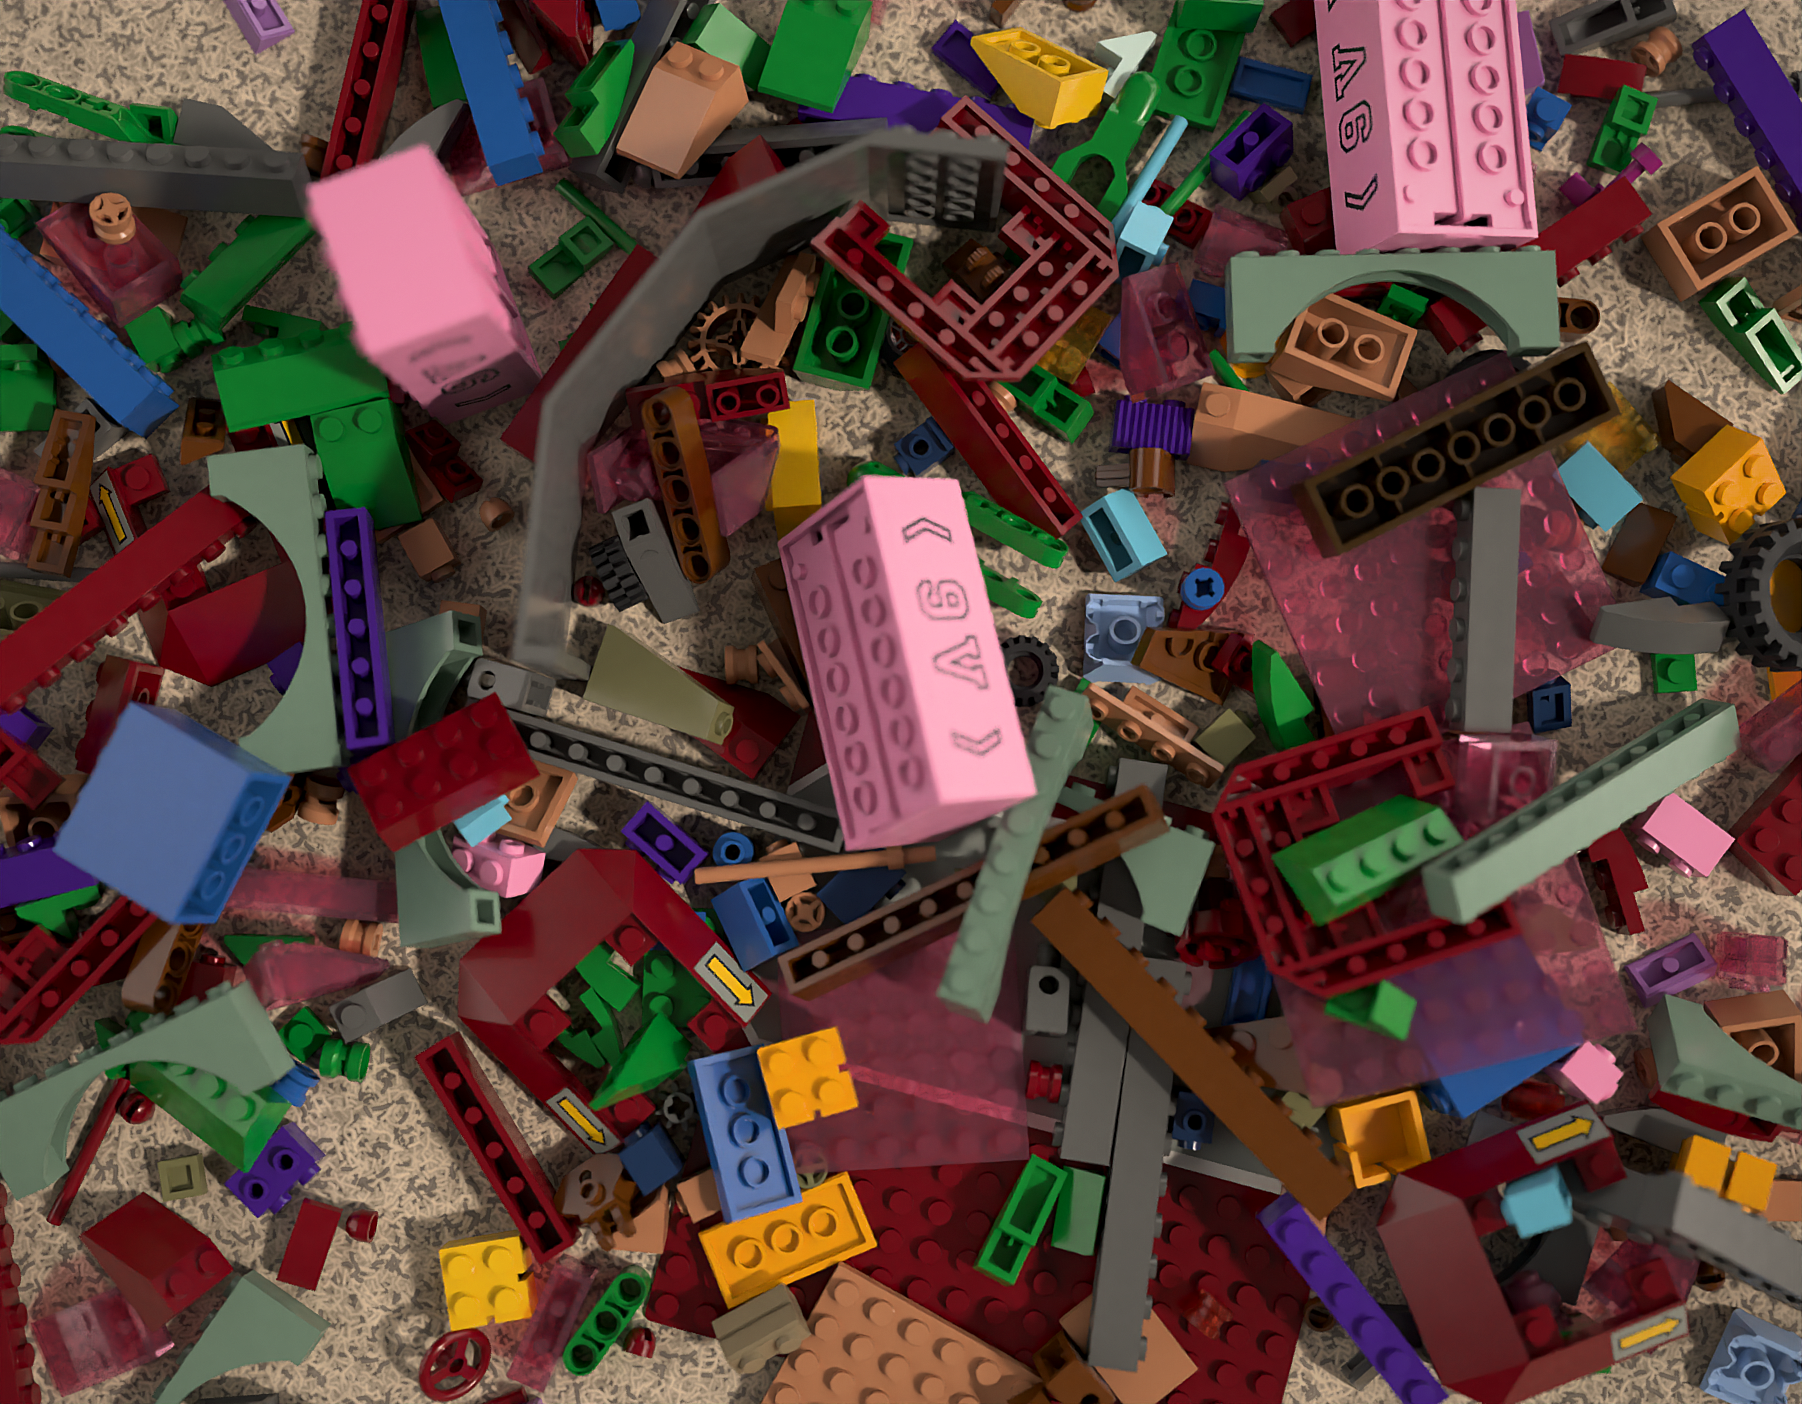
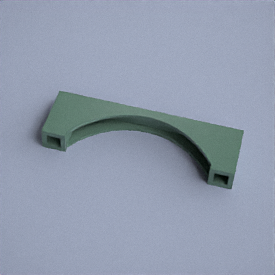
M1496 246L1482 247L1477 249L1476 252H1461L1460 248L1447 247L1438 249L1436 253H1420V249L1405 248L1396 251L1395 254H1380L1378 249H1363L1357 251L1355 255H1340L1338 250H1322L1315 253V255L1300 256V253L1294 250L1281 251L1276 253L1275 256H1259L1258 252L1245 251L1237 253L1235 257H1230L1224 268L1228 363L1268 362L1275 353V341L1308 307L1342 289L1373 282H1402L1418 285L1442 293L1459 302L1476 314L1494 331L1507 347V357H1547L1560 347L1555 251H1541L1539 246H1524L1510 252H1501V248Z
M304 444L206 456L211 496L222 502L233 501L257 517L275 535L296 568L306 604L307 627L305 644L299 667L291 685L277 707L249 736L238 737L239 747L287 775L350 767V757H354V754L347 749L335 617L331 599L333 597L331 574L328 573L327 558H329L327 533L324 534L322 518H325V512L327 511V504L324 495L319 494L318 479L323 476L321 459L318 454H315L312 449Z
M451 610L385 632L396 743L443 718L448 702L463 674L476 657L483 655L480 617ZM440 829L395 852L400 947L430 949L501 933L498 892L486 891L463 871L450 852Z
M1049 685L1025 750L1036 794L1005 809L1001 816L937 993L938 998L950 1012L988 1025L1001 988L1000 983L1010 934L1035 852L1066 780L1078 761L1082 760L1094 727L1088 696Z
M1073 782L1071 789L1063 786L1056 800L1057 803L1079 813L1095 807L1104 801L1094 798L1096 790ZM1164 816L1171 830L1170 832L1123 853L1121 856L1129 867L1139 890L1144 908L1141 921L1182 936L1216 844L1208 841L1210 833L1187 825L1185 832L1170 826L1172 819Z
M247 979L235 986H232L228 980L206 992L209 997L208 999L199 1002L195 996L174 1007L173 1010L176 1014L166 1018L164 1012L159 1013L141 1023L140 1025L143 1030L135 1034L131 1028H128L108 1039L110 1046L104 1049L97 1043L76 1055L78 1061L70 1064L66 1058L44 1070L46 1076L38 1079L37 1075L33 1074L12 1086L14 1092L8 1095L5 1089L0 1090V1173L16 1201L48 1187L70 1171L66 1163V1149L72 1119L84 1093L104 1070L135 1061L161 1060L177 1062L200 1068L223 1078L237 1086L244 1096L278 1080L293 1068L295 1064L249 980Z
M1667 994L1663 995L1646 1020L1661 1090L1802 1130L1801 1083L1771 1068L1736 1043L1704 1012L1702 1004Z
M254 1269L243 1277L237 1275L222 1294L227 1300L218 1311L214 1308L200 1325L199 1330L204 1333L196 1345L190 1342L176 1360V1364L180 1366L173 1378L167 1376L153 1393L152 1397L157 1400L155 1404H181L191 1392L206 1381L246 1365L274 1361H291L296 1366H299L310 1356L331 1323Z

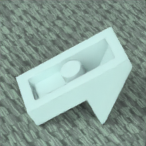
M1147 31L1102 40L1096 43L1094 56L1111 66L1107 69L1109 72L1100 103L1102 106L1109 109L1128 77L1138 72L1154 47L1157 37L1155 33Z

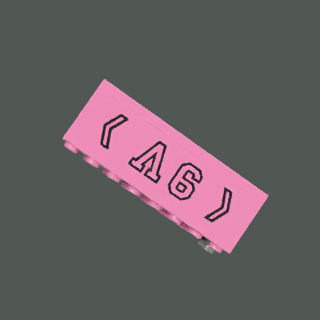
M1314 0L1336 250L1340 251V255H1355L1357 251L1363 249H1378L1380 254H1395L1396 251L1405 248L1420 249V253H1436L1438 249L1447 247L1460 248L1461 252H1476L1479 248L1489 246L1500 247L1501 252H1508L1537 238L1538 230L1516 0Z
M426 145L307 188L313 203L307 206L308 215L316 231L323 232L328 244L322 247L323 256L331 272L338 273L343 285L337 288L340 302L347 314H353L358 328L352 330L355 343L362 355L368 354L372 364H378L384 375L389 374L394 384L399 383L404 393L409 392L414 402L418 400L423 410L427 409L432 418L437 417L444 425L533 392L543 378L495 246Z
M862 477L777 542L847 850L939 842L1036 794L1033 776L1023 744V736L1013 704V696L1003 664V656L1000 652L993 624V616L990 612L984 581L974 548V540L971 536L964 508V500L961 496L958 480Z

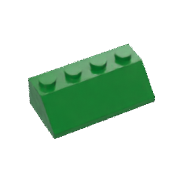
M307 211L304 217L259 215L255 219L251 214L248 215L235 229L239 236L229 246L224 241L221 242L207 258L212 263L202 273L194 269L182 281L180 286L184 291L179 301L217 334L317 233Z
M888 233L874 249L904 274L914 241L913 238ZM827 260L824 264L793 370L802 382L837 391H869L891 317Z
M348 321L342 323L338 328L324 331L319 329L306 330L297 337L283 340L280 338H269L255 346L245 348L238 346L227 347L218 354L211 355L213 372L229 432L390 397L385 375L382 373L379 365H373L368 354L362 355L355 343L352 330L358 328L356 321Z
M1399 794L1273 854L1271 858L1316 925L1320 926L1422 875L1421 869L1462 845L1464 840L1441 808Z
M161 1060L129 1063L130 1084L243 1173L249 1172L292 1105L291 1102L268 1085L243 1096L239 1088L234 1084L197 1067Z

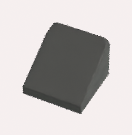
M1361 1350L1341 1367V1372L1358 1391H1361L1379 1375L1378 1371Z

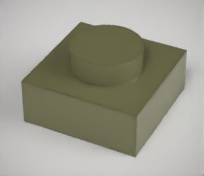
M202 1153L164 1159L157 1162L163 1202L208 1193Z

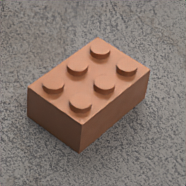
M1756 166L1657 223L1642 235L1641 239L1681 303L1778 247L1799 232L1763 173Z

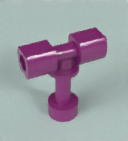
M1641 142L1629 153L1633 161L1606 187L1598 183L1592 188L1576 171L1558 190L1577 208L1623 176H1626L1631 184L1644 171L1651 176L1663 165V162L1649 147Z

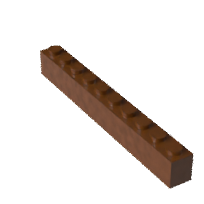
M1145 783L1044 830L1035 852L1020 902L1170 832L1171 830L1155 795ZM986 858L778 957L790 994L809 1002L960 931Z
M1062 887L1029 920L1320 1223L1355 1189L1347 1180L1352 1174L1350 1170L1335 1155L1328 1160L1318 1150L1323 1142L1306 1125L1299 1130L1288 1119L1294 1112L1277 1095L1270 1100L1262 1092L1260 1087L1265 1082L1248 1065L1243 1070L1238 1067L1231 1059L1236 1052L1220 1035L1213 1040L1202 1029L1207 1024L1204 1018L1191 1005L1184 1010L1173 999L1179 994L1177 990L1162 975L1155 980L1145 970L1150 962L1134 946L1127 951L1117 941V938L1122 933L1105 916L1100 921L1088 910L1093 903L1079 888L1075 887L1070 892L1067 887Z

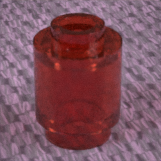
M1528 1079L1503 1093L1501 1097L1502 1111L1509 1112L1513 1118L1524 1120L1534 1119L1565 1106V1096L1560 1094L1557 1085Z

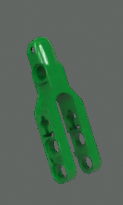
M16 70L8 71L4 74V94L12 99L29 104V109L35 111L43 109L68 118V122L118 141L178 145L152 136L127 107L29 72ZM15 125L4 126L0 130V134L51 137Z
M1138 71L1128 77L1092 139L1060 154L1052 168V171L1069 185L1081 164L1091 160L1094 156L1105 159L1112 167L1113 181L1096 210L1110 222H1112L1128 195L1125 163L1156 110L1162 94V86L1159 79L1153 73L1147 71ZM1007 247L1003 257L1007 262L1010 261L1019 268L1023 259Z
M869 460L863 461L851 468L847 475L846 485L849 488L862 477H909L894 471L880 462ZM974 491L961 492L969 525L1041 565L1055 569L1060 568L1063 557L1066 556L1069 549L1059 538L1055 540L1052 535ZM977 557L987 599L1018 616L1030 619L1035 618L1038 608H1040L1043 602L1041 598L1019 585L1018 579L1013 576L1009 579L985 566V561Z

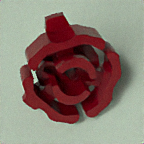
M1209 878L1202 882L1198 892L1199 911L1189 916L1182 936L1165 930L1168 937H1175V950L1179 952L1180 960L1193 967L1203 966L1205 960L1208 961V968L1213 970L1233 968L1241 963L1253 961L1261 954L1247 914L1242 913V900L1234 899L1233 883L1226 881L1224 878Z

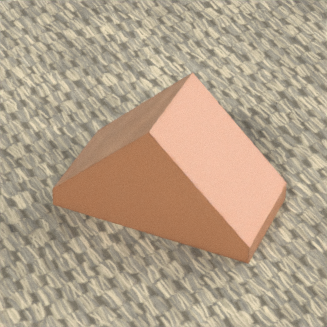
M666 1181L644 1196L642 1194L635 1199L633 1203L635 1212L630 1214L636 1229L634 1235L626 1238L618 1230L617 1225L610 1228L616 1247L612 1250L663 1254L669 1223V1181Z

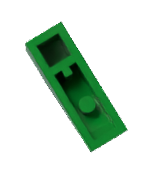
M657 1013L634 1032L589 1106L594 1110H598L655 1088L667 1077L674 1080L686 1068L687 1061L685 1057L693 1044Z

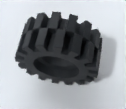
M618 534L588 548L597 574L619 612L649 599L643 584L624 551Z
M1019 635L1015 638L1011 637L999 645L1009 688L1013 696L1014 707H1030L1042 702L1049 685L1056 686L1058 682L1059 665H1057L1055 653H1052L1049 649L1050 646L1046 642L1042 643L1038 640L1039 638L1034 636L1026 637V635ZM1017 657H1028L1038 667V677L1030 686L1020 687L1009 679L1008 666Z

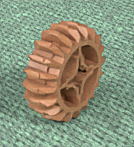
M738 293L736 297L737 303L731 304L728 295H723V307L718 309L717 305L711 301L708 303L709 310L712 313L710 316L702 312L697 314V319L704 326H691L690 333L699 339L687 342L688 349L697 352L689 358L693 366H700L697 372L721 370L712 362L709 352H718L719 355L730 357L733 360L734 369H745L748 367L750 360L741 357L740 361L732 343L736 344V340L740 339V330L742 331L743 338H746L748 334L747 318L755 320L760 311L759 296L754 295L750 303L746 304L744 294ZM733 319V327L729 333L716 335V339H711L720 325ZM789 342L784 353L793 351L792 342ZM783 354L778 365L790 366L791 359ZM764 363L762 366L759 367V368H777V369H780V368L777 367V366H773V365H769V364H765V363Z

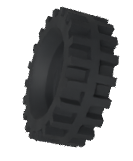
M1801 517L1759 525L1760 528L1745 531L1742 533L1745 541L1732 543L1728 548V551L1734 556L1733 559L1721 562L1718 569L1726 574L1724 583L1715 584V593L1723 594L1724 606L1718 608L1731 620L1725 634L1726 638H1737L1740 643L1735 648V651L1740 656L1754 655L1751 664L1757 668L1770 667V672L1802 671V627L1795 633L1785 630L1777 621L1770 600V580L1774 569L1781 561L1790 560L1796 563L1802 570Z

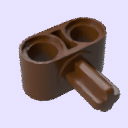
M1142 447L1129 450V463L1097 466L1095 472L1096 485L1099 488L1129 486L1131 492L1142 498H1149V494H1163V498L1174 497L1175 456L1162 448Z

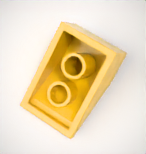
M1022 27L971 37L970 45L1021 113L1034 119V123L1037 126L1045 129H1055L1058 125L1069 122L1078 123L1081 119L1098 114L1109 70Z

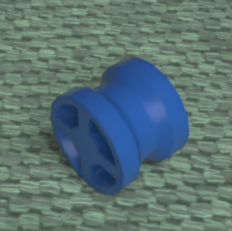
M1200 568L1194 570L1184 579L1180 593L1182 600L1188 607L1193 610L1203 611L1210 609L1220 601L1224 594L1225 586L1218 572L1210 568Z
M292 1059L295 1066L268 1086L291 1102L293 1106L302 1107L307 1100V1091L318 1084L320 1077L301 1062Z

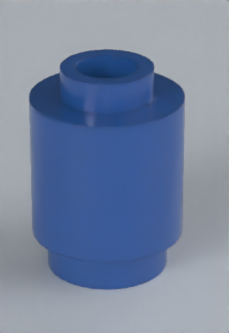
M729 832L719 837L715 842L713 857L718 866L752 863L755 858V846L747 835L739 832ZM731 844L737 845L740 849V856L736 860H730L726 856V848Z

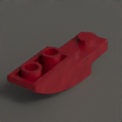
M777 368L727 369L664 377L665 382L625 389L633 431L645 429L641 412L643 403L672 386L681 387L690 395L697 420L711 418L712 423L790 409L784 370Z
M1233 493L1227 502H1220L1214 520L1215 524L1220 525L1216 540L1209 539L1203 556V561L1209 562L1208 566L1196 563L1191 567L1190 572L1183 571L1178 584L1177 593L1181 594V585L1190 573L1196 569L1210 568L1218 572L1223 579L1225 587L1222 598L1210 609L1203 611L1191 609L1181 599L1179 609H1171L1166 627L1197 629L1227 595L1239 575L1253 539L1238 535L1249 497Z
M1620 827L1615 830L1608 831L1594 840L1590 846L1580 849L1572 855L1574 857L1578 856L1580 862H1596L1597 867L1593 870L1594 879L1598 888L1601 891H1605L1609 904L1605 907V915L1610 927L1616 929L1617 934L1634 935L1645 931L1634 892L1645 890L1649 887L1632 846Z
M1659 1079L1647 1094L1651 1102L1671 1113L1701 1126L1732 1136L1772 1143L1780 1132H1802V1130L1663 1091L1660 1088Z

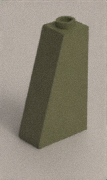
M608 624L582 699L722 745L724 737L730 733L733 726L732 713L734 707L633 634Z

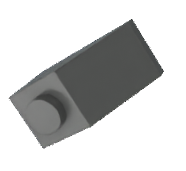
M408 968L328 1008L345 1042L349 1043L427 1004L428 1001L412 969Z

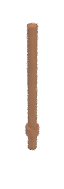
M903 845L887 846V850L695 868L694 873L696 884L882 866H888L889 870L903 869L905 864L934 862L937 860L935 845L903 848Z

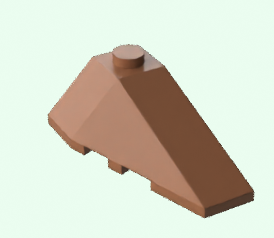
M1203 382L1193 424L1190 456L1188 457L1187 464L1226 473L1252 469L1261 459L1289 465L1300 462L1341 460L1352 454L1360 420L1241 389Z

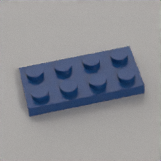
M764 1043L687 1062L725 1224L803 1202L785 1128L778 1130L756 1050L759 1047L765 1046Z

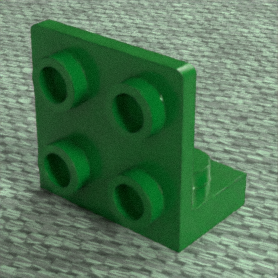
M37 344L0 345V433L49 432L56 409V372L52 368L46 352Z

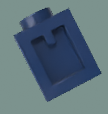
M1548 668L1535 669L1531 674L1518 677V685L1527 694L1528 729L1533 734L1572 727L1571 684L1557 671Z

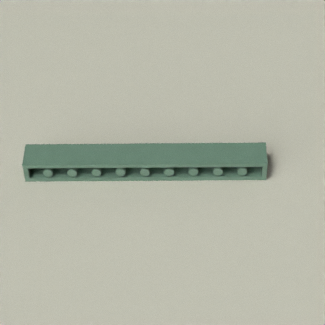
M1701 698L1421 869L1431 913L1462 924L1475 919L1477 914L1493 904L1502 902L1513 891L1523 885L1532 883L1537 876L1551 867L1562 864L1564 859L1590 846L1594 840L1608 831L1617 829L1621 823L1635 814L1644 812L1649 805L1660 798L1671 795L1676 788L1689 780L1699 777L1700 773L1714 764L1723 762L1728 755L1742 747L1735 704Z

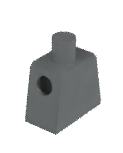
M478 658L475 665H470L465 671L458 686L468 688L467 696L479 700L496 691L505 707L546 718L556 680L532 671Z
M1039 944L1036 966H1029L1026 970L1020 1035L1061 1038L1067 1033L1070 969L1060 968L1061 952L1054 945ZM1041 981H1048L1053 985V993L1051 995L1045 994L1040 990Z

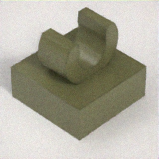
M1290 165L1278 166L1266 177L1263 185L1255 192H1250L1248 196L1254 203H1265L1268 211L1272 214H1281L1283 209L1278 203V197L1283 193L1288 201H1296L1299 198L1295 188L1289 185L1298 177Z

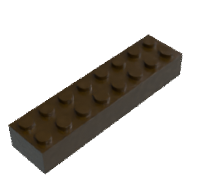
M1587 340L1566 347L1288 487L1322 559L1339 557L1621 415V412Z

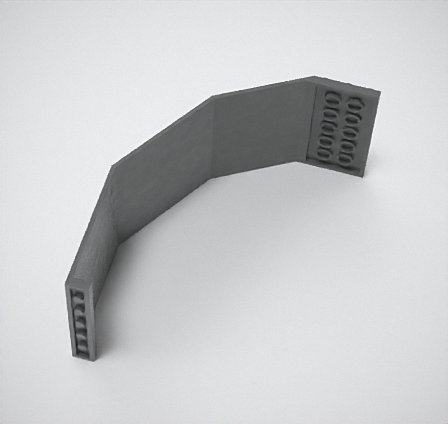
M896 125L890 127V130L879 129L696 212L544 400L512 660L553 679L588 683L593 666L566 652L590 451L627 407L625 389L644 386L656 371L655 364L665 360L697 320V314L706 309L708 303L714 299L723 286L782 260L788 255H793L810 247L811 241L837 216L841 219L860 200L866 203L885 221L995 233L1007 163L1008 142H1000L998 137L992 135H977L975 139L961 138L956 133L947 130H936L932 134L915 133V130L911 127Z

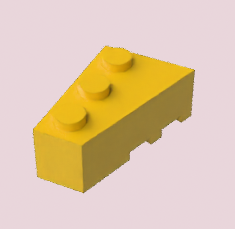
M814 400L789 401L790 409L768 413V418L761 419L762 442H769L770 448L769 453H762L764 477L771 476L772 486L764 488L766 512L773 511L778 541L822 509Z

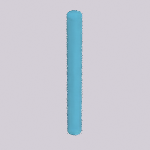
M1176 115L1112 220L1116 243L1137 202L1143 200L1187 127L1188 122L1182 116Z

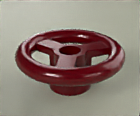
M472 1327L455 1331L450 1330L440 1336L428 1348L419 1366L418 1383L423 1394L433 1401L448 1402L470 1392L484 1377L490 1364L491 1344L486 1334ZM469 1339L476 1342L479 1347V1359L475 1368L467 1364V1358L465 1357ZM460 1375L465 1378L462 1383L449 1389H438L434 1386L448 1376L455 1377Z

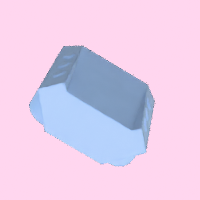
M1087 594L1085 598L1083 677L1090 682L1144 683L1146 685L1160 681V677L1130 664L1146 627H1163L1165 619L1164 599L1157 596Z
M1738 1308L1733 1311L1699 1387L1703 1392L1730 1404H1787L1785 1393L1789 1384H1797L1802 1381V1339L1792 1331L1789 1332Z

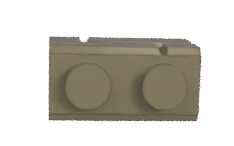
M784 1283L777 1285L712 1322L725 1360L739 1375L759 1371L765 1366L767 1359L778 1353L786 1354L795 1351L800 1347L802 1340L811 1335L796 1297Z

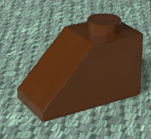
M1670 380L1655 387L1651 393L1661 445L1671 453L1669 455L1670 459L1681 467L1726 425L1733 427L1734 425Z

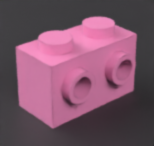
M1675 793L1662 797L1649 805L1628 828L1639 836L1636 840L1638 844L1651 853L1657 854L1660 852L1671 860L1668 866L1685 878L1690 876L1707 877L1735 840Z
M493 832L473 848L462 834L454 835L452 855L463 871L480 887L491 892H498V895L508 898L531 893L541 883L545 852L496 832Z
M1584 1040V1043L1541 1069L1567 1094L1580 1099L1587 1098L1589 1102L1594 1104L1608 1099L1616 1091L1618 1086L1616 1082L1623 1075L1613 1065L1616 1058L1600 1044L1596 1043L1593 1046L1588 1040Z

